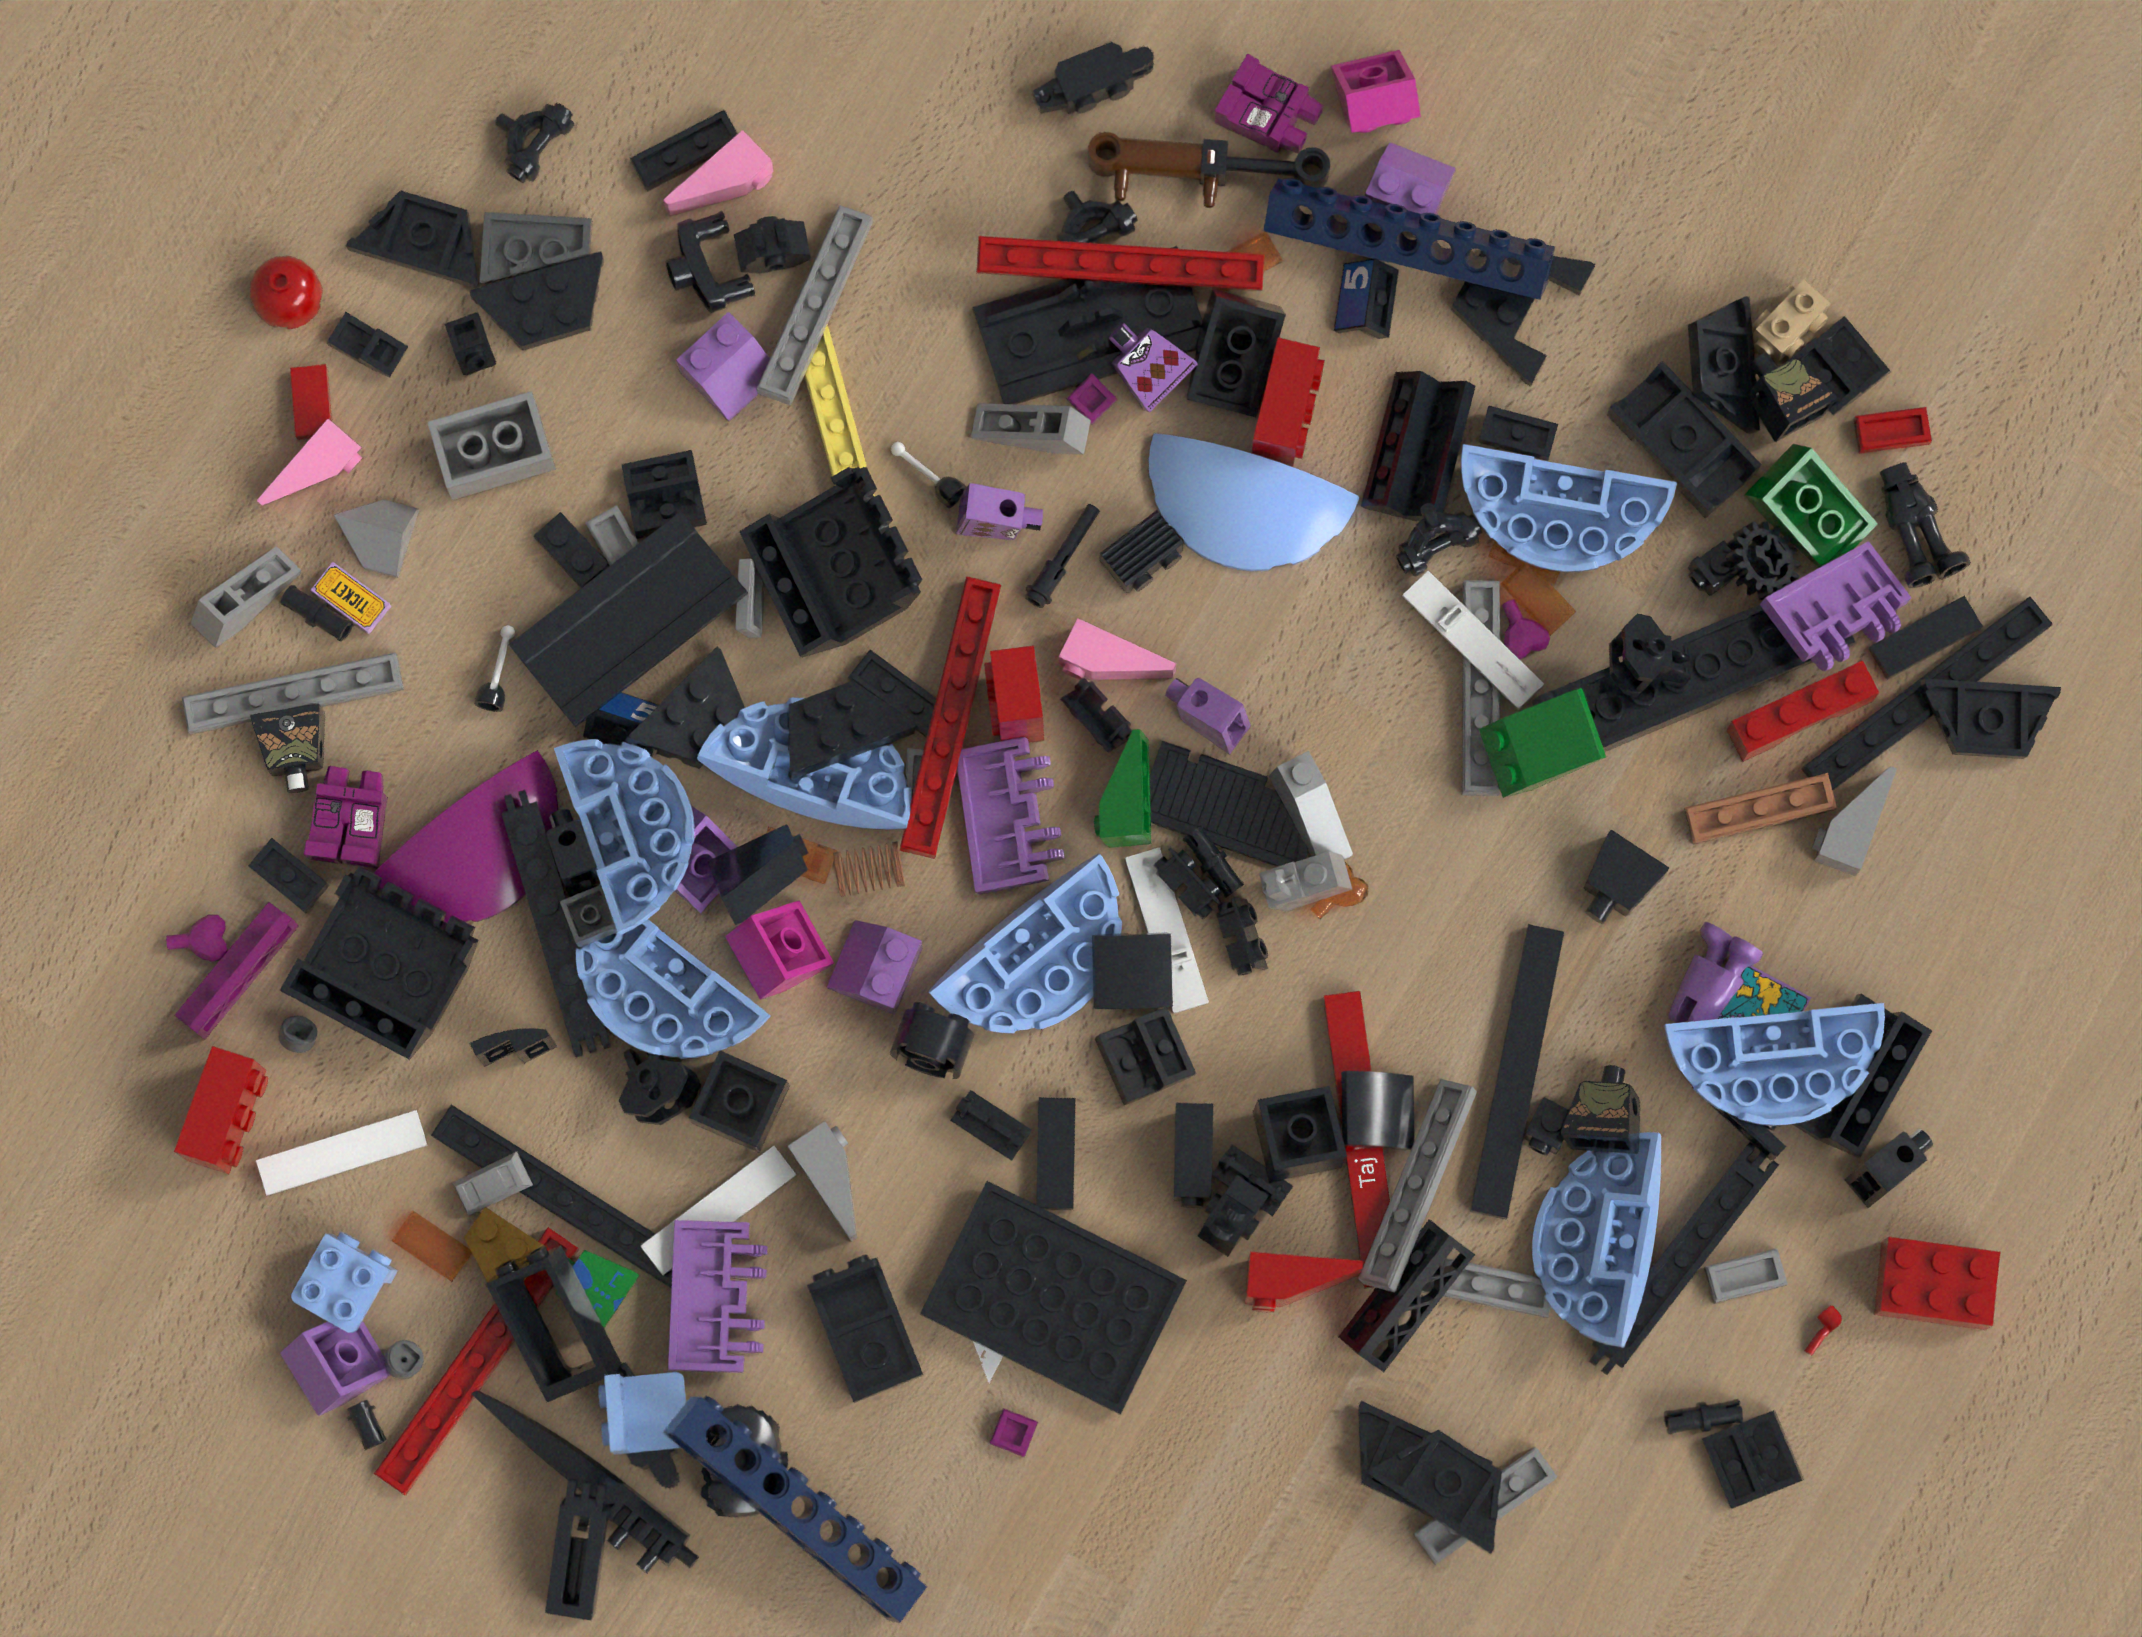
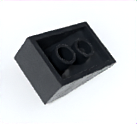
M1212 288L1203 317L1194 359L1198 365L1192 370L1186 399L1256 417L1277 339L1280 336L1286 316L1281 306Z

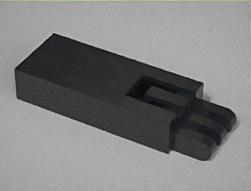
M569 1478L566 1498L562 1500L559 1508L545 1613L592 1621L596 1612L610 1505H605L607 1484L599 1482L596 1490L597 1495L594 1497L591 1496L592 1481L584 1480L582 1493L576 1494L577 1479ZM574 1515L580 1516L577 1530L587 1532L589 1526L588 1539L571 1536Z

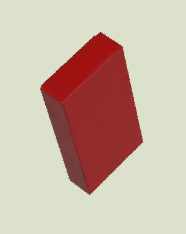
M326 364L290 368L295 437L297 440L311 439L327 419L332 421L329 376Z
M1926 407L1858 415L1853 419L1859 454L1930 445L1932 442Z

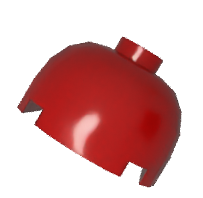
M276 256L263 262L254 272L250 282V299L258 316L268 325L296 329L309 323L320 309L323 287L316 272L303 260L292 256Z

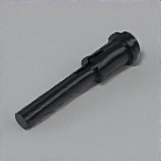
M1092 504L1086 506L1053 560H1047L1034 583L1026 587L1027 594L1025 598L1034 606L1043 608L1045 604L1051 603L1052 599L1050 596L1066 574L1064 569L1100 513L1097 507Z

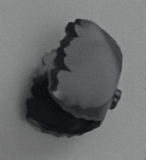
M736 1404L724 1408L721 1412L723 1416L731 1422L736 1419L748 1427L752 1432L750 1438L759 1446L765 1443L781 1456L778 1462L785 1468H788V1452L781 1451L780 1426L771 1415H767L763 1410H757L752 1405L744 1407ZM712 1425L708 1428L706 1437L708 1438L707 1442L714 1446L718 1442L720 1435L717 1427ZM743 1449L736 1453L734 1459L735 1465L740 1470L748 1462L747 1453ZM705 1467L702 1468L701 1473L706 1483L701 1488V1497L706 1500L707 1507L714 1510L717 1516L749 1517L760 1514ZM772 1473L767 1474L763 1480V1487L768 1494L776 1487V1479Z

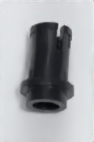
M368 1400L347 1409L350 1414L347 1419L348 1421L352 1420L364 1450L387 1441L373 1412L376 1407L375 1405L371 1406Z

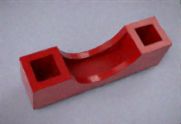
M1862 660L1732 720L1727 728V732L1742 762L1775 748L1791 736L1817 723L1834 717H1842L1872 703L1879 694V691Z

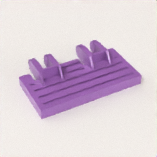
M1868 541L1767 596L1760 603V606L1802 662L1811 659L1819 670L1827 671L1834 665L1833 658L1838 662H1843L1849 658V647L1844 639L1862 630L1870 641L1872 640L1877 643L1884 639V636H1886L1885 632L1894 633L1900 630L1901 619H1899L1895 611L1906 605L1911 596Z
M1026 737L961 750L957 769L975 893L979 895L1049 881L1047 866L1044 864L1065 858L1064 850L1049 849L1032 853L1031 843L1054 840L1061 836L1060 827H1049L1025 831V828L1041 825L1037 796L1034 793L1054 788L1053 778L1045 777L1022 782V772L1040 770L1051 765L1050 756H1039L1015 761V757L1030 754L1029 742Z
M675 1220L669 1371L744 1373V1356L728 1355V1352L763 1353L764 1344L759 1342H729V1329H743L747 1331L764 1329V1320L729 1319V1314H746L747 1281H731V1278H766L767 1270L761 1267H732V1255H750L752 1257L767 1255L768 1246L732 1244V1239L749 1240V1222Z

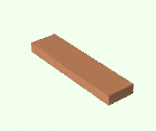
M1825 773L1686 807L1684 810L1693 844H1698L1834 811L1837 809L1829 775Z

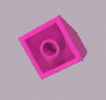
M1400 50L1331 65L1344 119L1352 133H1368L1380 126L1388 124L1402 125L1408 123L1411 119L1421 117L1415 77Z
M800 900L752 915L725 936L760 1000L785 992L834 964Z

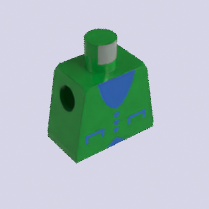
M584 1250L576 1262L570 1258L568 1259L603 1328H605L639 1278V1274ZM556 1291L555 1295L561 1300L558 1292Z

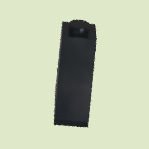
M787 824L707 861L720 896L735 925L746 920L808 870L803 856L809 854L800 834L792 835Z
M1176 1103L1174 1201H1181V1207L1202 1208L1203 1202L1211 1201L1213 1103Z

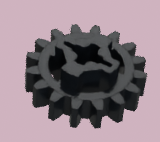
M1755 521L1733 533L1734 539L1727 543V546L1733 551L1726 555V559L1734 564L1729 569V573H1737L1739 578L1736 585H1747L1746 594L1750 596L1757 592L1759 600L1765 599L1767 596L1798 580L1799 575L1794 569L1801 566V562L1793 559V555L1798 552L1797 548H1789L1787 544L1790 541V536L1787 535L1782 538L1779 535V526L1769 530L1767 521H1763L1758 525Z

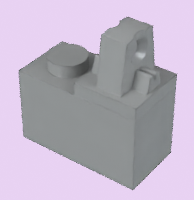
M1331 851L1259 873L1268 907L1285 912L1352 890L1343 854Z

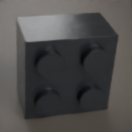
M719 1051L689 1119L696 1126L760 1153L790 1085L788 1080L723 1051Z
M1330 1086L1257 1100L1253 1116L1269 1182L1342 1167L1347 1154Z

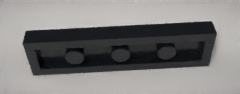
M1429 1219L1419 1232L1396 1291L1391 1292L1375 1288L1338 1337L1359 1356L1382 1372H1385L1475 1254ZM1455 1248L1460 1252L1451 1265L1444 1267V1260ZM1434 1281V1287L1427 1295L1421 1296V1290L1426 1283ZM1411 1310V1317L1407 1322L1398 1326V1319L1401 1315ZM1388 1340V1346L1380 1357H1375L1372 1353L1381 1342Z

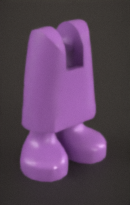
M1704 922L1700 929V934L1708 945L1705 958L1694 955L1673 1001L1668 1018L1675 1023H1682L1687 1020L1688 1022L1716 1019L1744 983L1739 978L1743 970L1758 963L1763 956V952L1749 942L1736 936L1732 937L1719 927L1709 922ZM1729 956V960L1725 967H1721L1724 960Z

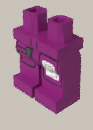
M1247 53L1232 79V85L1229 84L1215 109V123L1256 143L1268 146L1270 150L1279 153L1281 148L1299 154L1306 142L1307 133L1294 127L1298 118L1315 125L1323 112V105L1309 96V87L1301 83L1298 84L1292 79L1268 69L1260 64L1259 59Z
M328 766L323 784L317 783V796L314 802L313 818L309 838L305 844L304 855L313 861L342 864L343 861L346 865L378 869L384 830L385 808L388 797L383 793V775L380 772L362 771L360 787L351 788L347 787L350 772L348 769Z

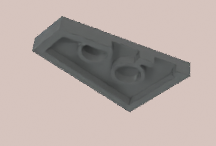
M484 212L480 284L492 283L590 255L592 219Z

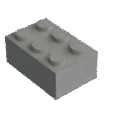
M532 391L427 422L445 485L452 500L556 470Z

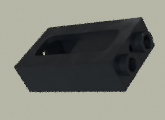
M561 1245L547 1250L546 1246H542L528 1253L525 1256L527 1259L517 1264L515 1259L499 1265L494 1269L496 1275L486 1283L547 1403L603 1380L604 1375H611L622 1364ZM545 1269L592 1358V1361L575 1368L566 1365L524 1283L526 1277Z

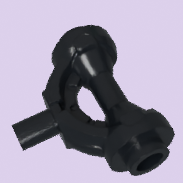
M556 102L554 106L546 104L541 111L520 115L516 120L504 113L497 117L496 126L507 131L506 148L508 156L504 161L508 165L506 171L511 177L521 183H524L525 180L533 182L537 178L540 171L539 158L544 148L551 139L561 134H568L575 126L571 120L573 116L571 111ZM535 129H540L530 145L524 148L527 135Z
M1070 191L1063 197L1071 211L1067 213L1062 233L1056 236L1057 241L1094 243L1106 235L1120 234L1121 236H1127L1135 231L1134 223L1138 219L1128 203L1122 205L1119 200L1111 204L1091 200L1083 203L1075 191ZM1096 219L1101 220L1100 223L1085 232H1079L1086 222Z
M1426 503L1420 509L1423 519L1416 524L1407 541L1398 546L1400 553L1396 554V559L1405 574L1411 572L1413 576L1417 577L1424 573L1428 562L1436 553L1449 546H1462L1466 548L1478 544V535L1482 533L1481 527L1472 514L1467 516L1463 511L1455 515L1436 512L1433 504ZM1442 532H1444L1443 534H1441V535L1437 536L1436 538L1432 539V538L1435 536L1436 533H1442Z

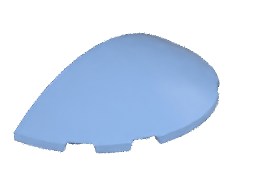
M1153 434L1149 454V478L1152 480L1155 503L1161 516L1183 538L1184 544L1205 559L1224 567L1245 571H1269L1274 566L1288 563L1295 565L1317 554L1320 548L1334 536H1338L1353 515L1360 498L1348 490L1317 476L1259 455L1191 438Z
M1466 444L1462 445L1461 476L1463 488L1467 493L1473 514L1480 526L1490 538H1493L1512 556L1530 565L1551 571L1581 572L1594 570L1613 561H1619L1644 544V540L1663 521L1671 505L1677 482L1611 470H1592L1537 460L1533 456Z
M792 697L785 704L769 706L763 701L740 710L737 718L725 726L719 724L704 742L698 754L697 760L725 780L760 799L789 811L846 826L886 830L907 828L911 811V787H907L903 773L904 763L892 744L889 746L883 745L790 780L788 776L789 728L787 727V711L789 704L804 698Z
M598 739L568 743L554 748L573 806L582 822L598 868L596 872L619 935H622L654 915L681 882L689 865L688 861L692 844L694 843L693 811L686 791L677 776L666 764L662 765L659 761L652 758L645 749L626 742H622V745L603 744Z
M1096 854L1054 881L1001 921L953 964L928 993L949 1013L963 1016L974 1025L999 1033H1015V1031L1032 1028L1044 1029L1059 1023L1081 1009L1093 997L1092 935L1120 934L1122 931V920L1118 916L1116 899L1119 892L1114 877L1101 854Z
M648 919L622 935H619L617 932L585 945L581 949L576 948L578 977L583 982L590 1007L613 1034L641 1051L653 1055L680 1057V1059L712 1055L730 1046H735L750 1037L771 1017L761 1007L715 971L709 969Z
M1884 1003L1794 1013L1664 1024L1670 1052L1678 1069L1682 1071L1686 1079L1693 1086V1089L1704 1100L1715 1108L1721 1109L1743 1121L1772 1126L1790 1125L1805 1122L1830 1112L1832 1107L1841 1102L1845 1097L1851 1096L1860 1087L1869 1074L1867 1069L1873 1060L1875 1052L1881 1047L1885 1014Z
M1659 1132L1640 1133L1638 1154L1587 1151L1568 1166L1569 1173L1556 1188L1551 1187L1541 1204L1534 1226L1532 1240L1534 1270L1541 1280L1548 1303L1562 1320H1566L1571 1326L1579 1330L1582 1335L1607 1345L1624 1347L1636 1319L1649 1273L1660 1195L1661 1134Z

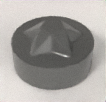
M288 1017L281 1025L278 1035L279 1041L284 1048L291 1052H307L315 1044L317 1027L306 1017Z
M401 1340L394 1343L388 1348L384 1356L386 1370L397 1379L413 1377L420 1371L424 1362V1356L420 1347L409 1340Z

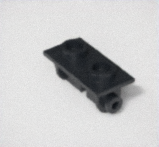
M1086 678L1081 679L1074 686L1076 690L1060 699L1067 706L1070 713L1093 735L1095 741L1108 753L1128 741V737L1132 732L1129 727L1131 723L1125 719L1114 705L1110 706L1106 711L1101 708L1108 699L1093 681L1088 682Z
M1170 847L1168 850L1173 856L1169 860L1163 856L1153 865L1158 870L1156 875L1173 892L1184 883L1188 888L1178 898L1195 917L1199 915L1203 920L1213 911L1209 906L1213 901L1218 905L1223 904L1217 898L1222 891L1208 876L1201 880L1195 874L1193 869L1197 864L1183 849L1177 854Z
M1234 897L1231 898L1232 903L1227 902L1218 905L1219 912L1216 916L1223 939L1236 936L1238 940L1226 945L1232 969L1237 970L1238 976L1252 973L1251 967L1262 970L1268 969L1265 960L1268 958V951L1264 941L1258 937L1255 927L1258 921L1257 914L1252 904L1248 903L1247 899Z
M972 1090L969 1091L966 1097L961 1099L956 1107L957 1111L950 1120L1011 1161L1032 1131V1129Z
M1233 1144L1224 1153L1218 1162V1166L1212 1173V1176L1228 1187L1240 1173L1245 1177V1181L1260 1191H1267L1270 1195L1261 1209L1272 1217L1293 1188V1185L1284 1179L1269 1182L1266 1167Z

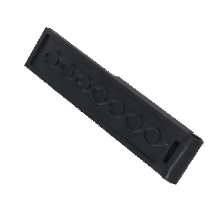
M1759 604L1672 641L1674 644L1688 647L1691 650L1690 660L1680 663L1682 666L1686 665L1692 670V678L1689 682L1676 683L1661 680L1657 685L1649 684L1636 697L1626 695L1621 691L1610 676V667L1565 686L1546 692L1533 699L1531 703L1535 706L1582 688L1604 751L1607 752L1719 705L1724 699L1813 662L1811 659L1802 662ZM1852 635L1844 639L1848 647L1853 646L1855 643Z

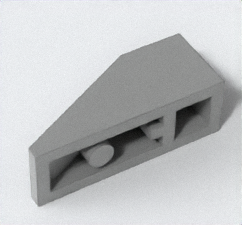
M978 403L971 438L1055 454H1084L1091 420L1071 406Z
M276 546L200 598L191 624L216 648L241 631L292 583L302 570Z
M1307 751L1277 766L1269 775V778L1311 856L1327 851L1343 854L1344 860L1353 856L1327 784L1310 752Z
M1888 767L1834 817L1825 830L1818 829L1812 845V849L1817 850L1815 862L1853 876L1859 873L1897 768Z
M824 1121L788 1145V1148L852 1242L857 1239L848 1158L843 1147L848 1145V1142L837 1126L830 1129Z

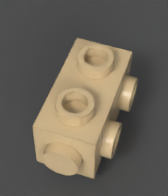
M1804 279L1796 288L1790 284L1777 298L1776 301L1780 304L1772 313L1766 309L1752 325L1756 328L1753 334L1754 348L1760 355L1767 352L1777 364L1785 355L1789 358L1795 355L1805 343L1801 338L1809 330L1816 333L1829 318L1825 313L1830 302Z

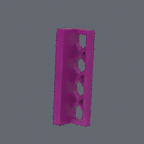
M268 902L174 1016L205 1040L297 930L299 925L285 912L280 911Z

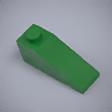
M1140 729L1132 730L1099 802V815H1095L1094 818L1096 836L1100 837L1108 848L1151 844L1149 739Z

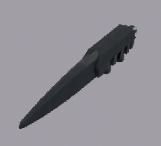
M475 1391L471 1394L507 1429L567 1480L569 1478L577 1479V1488L581 1492L584 1480L592 1481L591 1496L594 1497L597 1495L596 1490L599 1482L607 1484L605 1505H610L608 1520L615 1523L618 1527L606 1541L618 1550L627 1538L631 1536L639 1545L645 1547L647 1551L636 1563L642 1571L648 1573L659 1559L667 1567L676 1558L688 1568H691L696 1563L699 1556L685 1546L690 1534L615 1474L561 1436L523 1413L481 1391Z

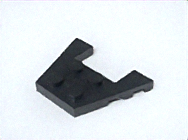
M1482 251L1479 254L1480 257L1486 256ZM1553 256L1548 280L1580 296L1596 264L1589 261ZM1507 258L1509 263L1521 265L1517 259ZM1465 281L1452 304L1451 310L1482 341L1485 340L1499 354L1498 357L1521 376L1520 379L1526 385L1531 387L1547 355L1514 338L1535 298Z

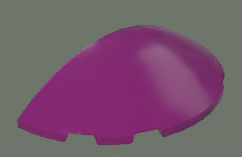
M537 750L483 782L411 837L374 872V874L382 877L380 888L383 889L388 881L414 894L412 905L415 906L421 898L446 911L447 913L444 918L446 923H448L452 915L463 921L472 920L479 922L507 910L520 901L526 893L501 812L508 810L504 798L505 795L512 794L515 807H519L522 804L518 791L526 790L529 802L537 801L546 831L553 828L549 817L552 813L558 811L556 796L558 791L553 775L539 751Z

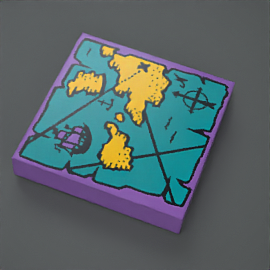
M1749 966L1739 976L1744 983L1716 1019L1804 1012L1811 997L1767 973Z

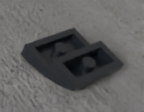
M1845 316L1817 339L1815 337L1787 360L1799 359L1838 397L1829 408L1833 416L1891 373L1890 369Z
M692 450L621 464L636 539L650 536L679 512L685 515L693 527L707 525Z
M1171 933L1092 935L1094 1009L1173 1007Z
M1167 1007L1138 1017L1129 1024L1100 1034L1095 1038L1124 1106L1196 1075V1071Z
M537 1028L506 1030L469 1043L475 1056L484 1067L514 1052L525 1064L557 1048L555 1041L548 1031Z
M1342 1071V1138L1344 1146L1366 1149L1381 1147L1411 1150L1415 1142L1414 1076L1384 1072Z
M1775 1410L1702 1439L1731 1509L1804 1480Z

